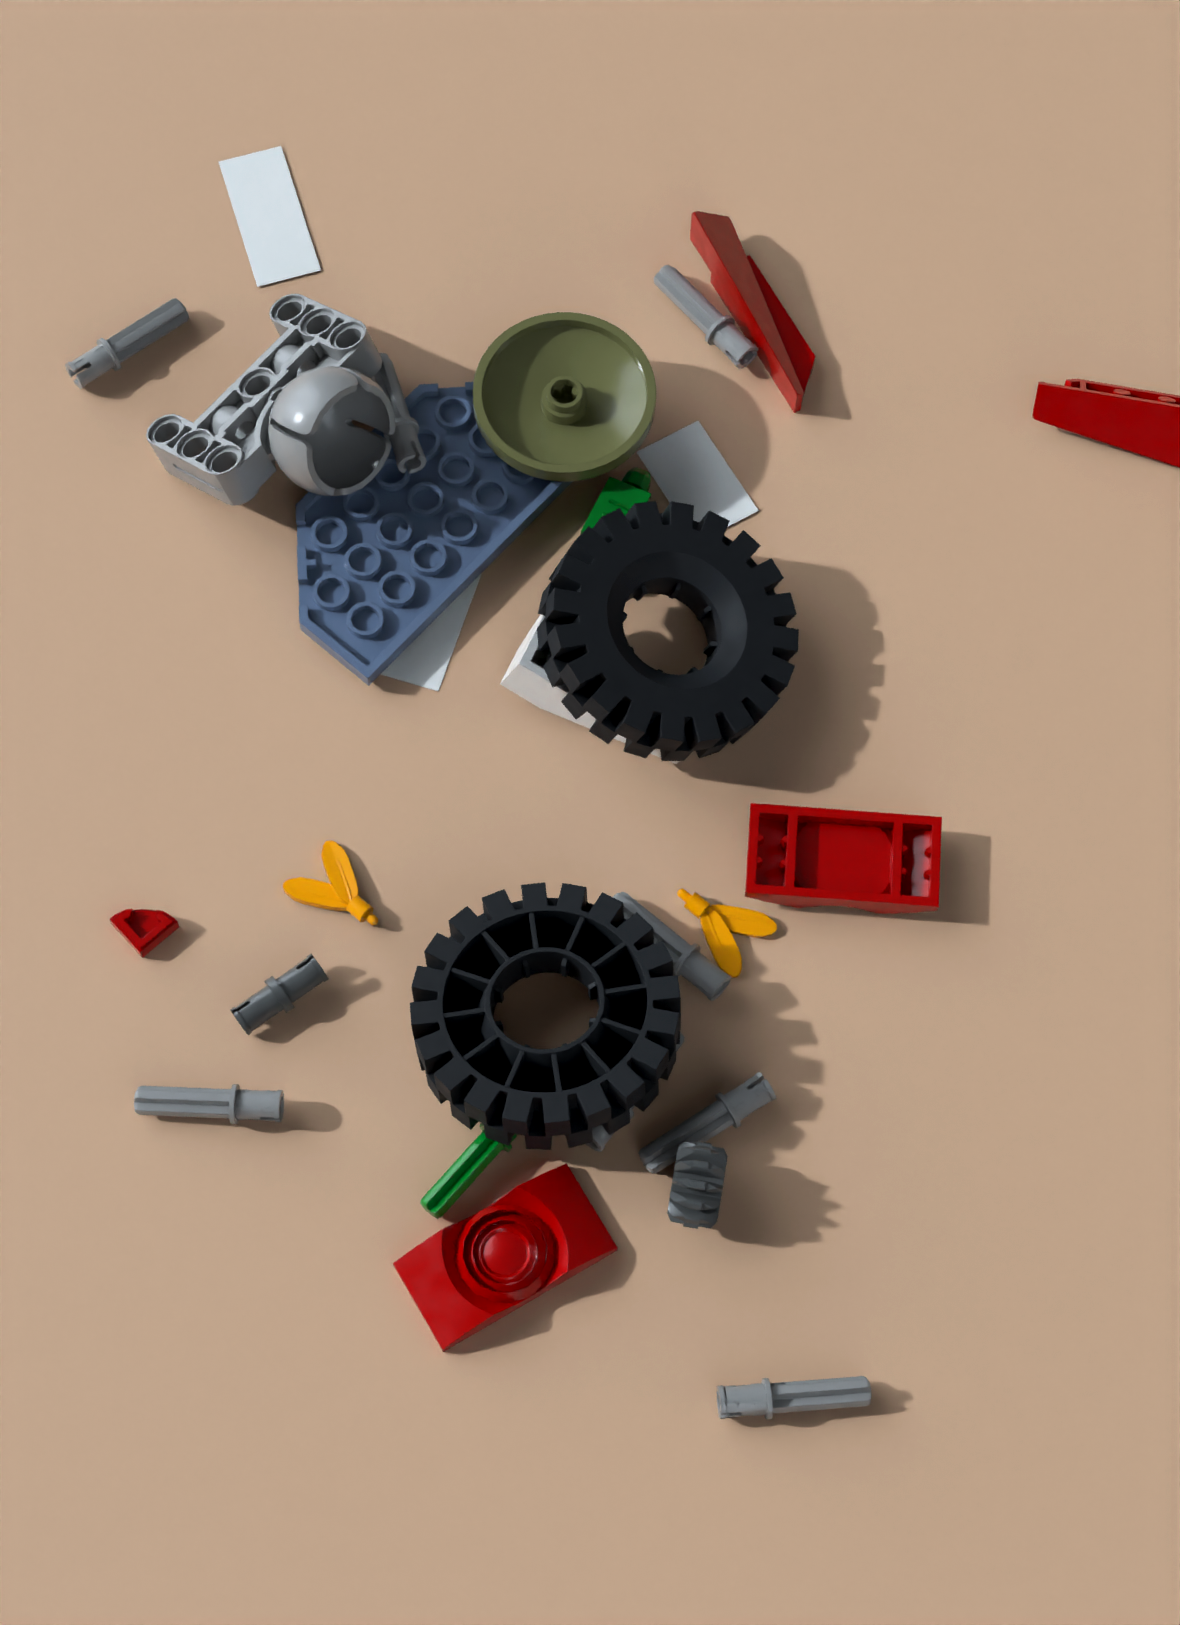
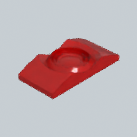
M751 803L745 897L796 908L829 905L844 906L877 914L938 911L942 817Z
M566 1163L516 1186L476 1214L441 1229L395 1261L393 1266L444 1352L616 1252L618 1247Z

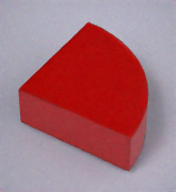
M126 909L110 918L114 928L142 958L179 928L178 921L161 910Z

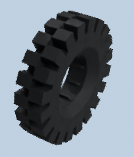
M656 501L635 503L626 515L618 508L602 516L593 529L588 526L574 541L549 577L551 582L542 593L538 614L544 615L545 618L537 628L539 651H551L552 655L543 666L552 688L566 684L569 692L561 702L577 720L588 712L596 719L589 732L607 744L618 734L626 738L623 752L642 758H647L654 749H660L661 761H684L693 751H696L698 757L702 758L720 752L729 741L731 744H734L749 732L780 699L778 695L788 686L795 665L788 661L798 652L799 629L786 627L788 622L797 614L791 593L776 594L774 588L784 578L772 558L759 565L751 558L761 545L744 530L732 541L724 535L730 520L708 511L702 520L697 522L693 520L694 505L671 501L663 513H659ZM645 594H663L671 599L675 598L689 607L697 616L698 621L701 622L707 637L708 645L704 648L703 652L707 655L703 668L698 670L693 667L686 674L674 675L663 673V670H656L644 663L634 653L633 647H630L625 637L623 622L626 620L627 614L623 610L626 602L632 598L638 601Z
M545 882L521 885L523 900L511 903L505 889L482 897L483 914L477 916L467 906L449 920L451 933L449 938L436 933L424 951L427 967L417 966L411 986L414 1002L410 1003L411 1026L421 1071L425 1070L428 1086L440 1104L447 1100L450 1102L451 1113L454 1118L470 1130L478 1122L483 1123L486 1138L508 1146L514 1134L525 1135L526 1149L551 1150L552 1136L565 1135L568 1147L572 1148L593 1142L592 1128L602 1125L606 1132L611 1135L629 1124L630 1108L636 1106L644 1112L659 1095L658 1080L661 1078L668 1081L676 1062V1044H680L681 997L678 975L673 976V959L664 942L660 941L654 944L653 927L637 912L626 920L624 918L623 902L602 892L595 904L587 902L586 887L562 883L559 898H547ZM538 973H559L564 977L570 976L588 988L590 1000H597L599 1005L596 1018H590L589 1029L580 1038L569 1044L565 1043L561 1047L553 1049L530 1048V1045L527 1044L524 1046L508 1038L504 1034L502 1022L494 1021L493 1018L497 1003H502L504 1000L503 993L518 980Z

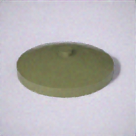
M573 312L547 313L531 317L513 325L497 337L488 347L478 364L474 376V415L480 433L487 445L511 467L524 474L544 480L558 482L580 481L597 477L615 469L628 460L642 445L650 431L655 414L656 383L652 367L645 353L627 333L617 326L586 314Z

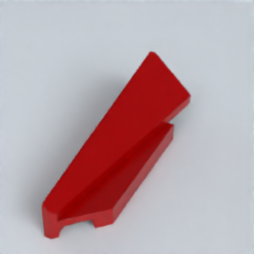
M700 211L693 212L691 215L690 240L711 271V284L745 337L758 347V351H756L757 356L793 412L800 411L816 356L750 255L746 256L729 216Z
M1066 379L1064 386L1038 382L1032 414L1035 420L1180 468L1179 395L1083 379Z

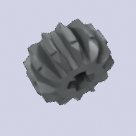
M697 1141V1144L683 1142L680 1145L676 1156L667 1211L671 1222L681 1223L683 1227L698 1229V1227L711 1229L716 1224L728 1157L724 1148L713 1147L710 1143Z

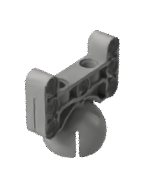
M295 293L281 297L270 308V318L280 337L199 418L191 422L179 415H164L156 419L147 429V440L169 474L226 504L235 506L244 504L255 497L259 488L276 471L275 461L291 481L306 491L315 494L339 496L352 494L362 489L382 469L389 456L391 443L374 432L354 426L351 421L355 420L374 427L386 435H393L395 432V414L391 401L379 384L370 379L378 373L383 361L366 326L359 320Z

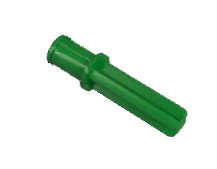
M481 1123L482 1133L421 1199L420 1203L423 1208L433 1217L441 1218L502 1150L509 1152L512 1149L511 1143L518 1134H514L508 1146L486 1138L484 1124Z

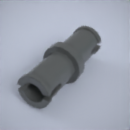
M309 954L306 959L277 979L271 976L264 982L267 986L237 1007L230 1009V1011L246 1034L250 1035L253 1030L280 1011L284 1010L288 1013L295 1008L292 1004L323 981L326 982L329 978L313 955Z

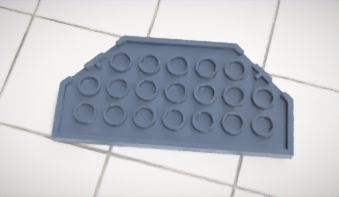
M465 382V387L438 388V384H420L405 398L410 417L414 418L419 425L417 437L427 461L421 470L409 474L407 470L405 473L400 472L397 467L393 447L391 446L389 456L382 469L362 489L352 494L339 496H324L308 492L296 504L300 629L368 686L573 482H558L536 478L516 470L499 458L487 445L477 426L473 408V382ZM376 428L371 431L384 437L383 432Z

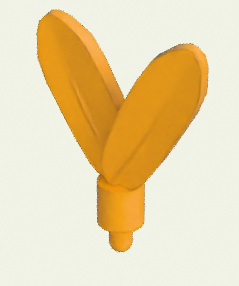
M332 840L324 843L321 854L330 884L303 877L289 879L283 883L284 892L296 902L323 909L348 911L360 922L367 921L371 925L378 924V918L372 913L374 908L359 896L354 872L345 850Z
M680 889L677 892L678 897L686 902L684 908L698 919L700 918L704 937L716 964L732 978H737L741 973L742 957L731 933L762 938L772 935L777 930L776 923L764 913L734 906L711 905L698 893L695 892L691 895L685 889Z

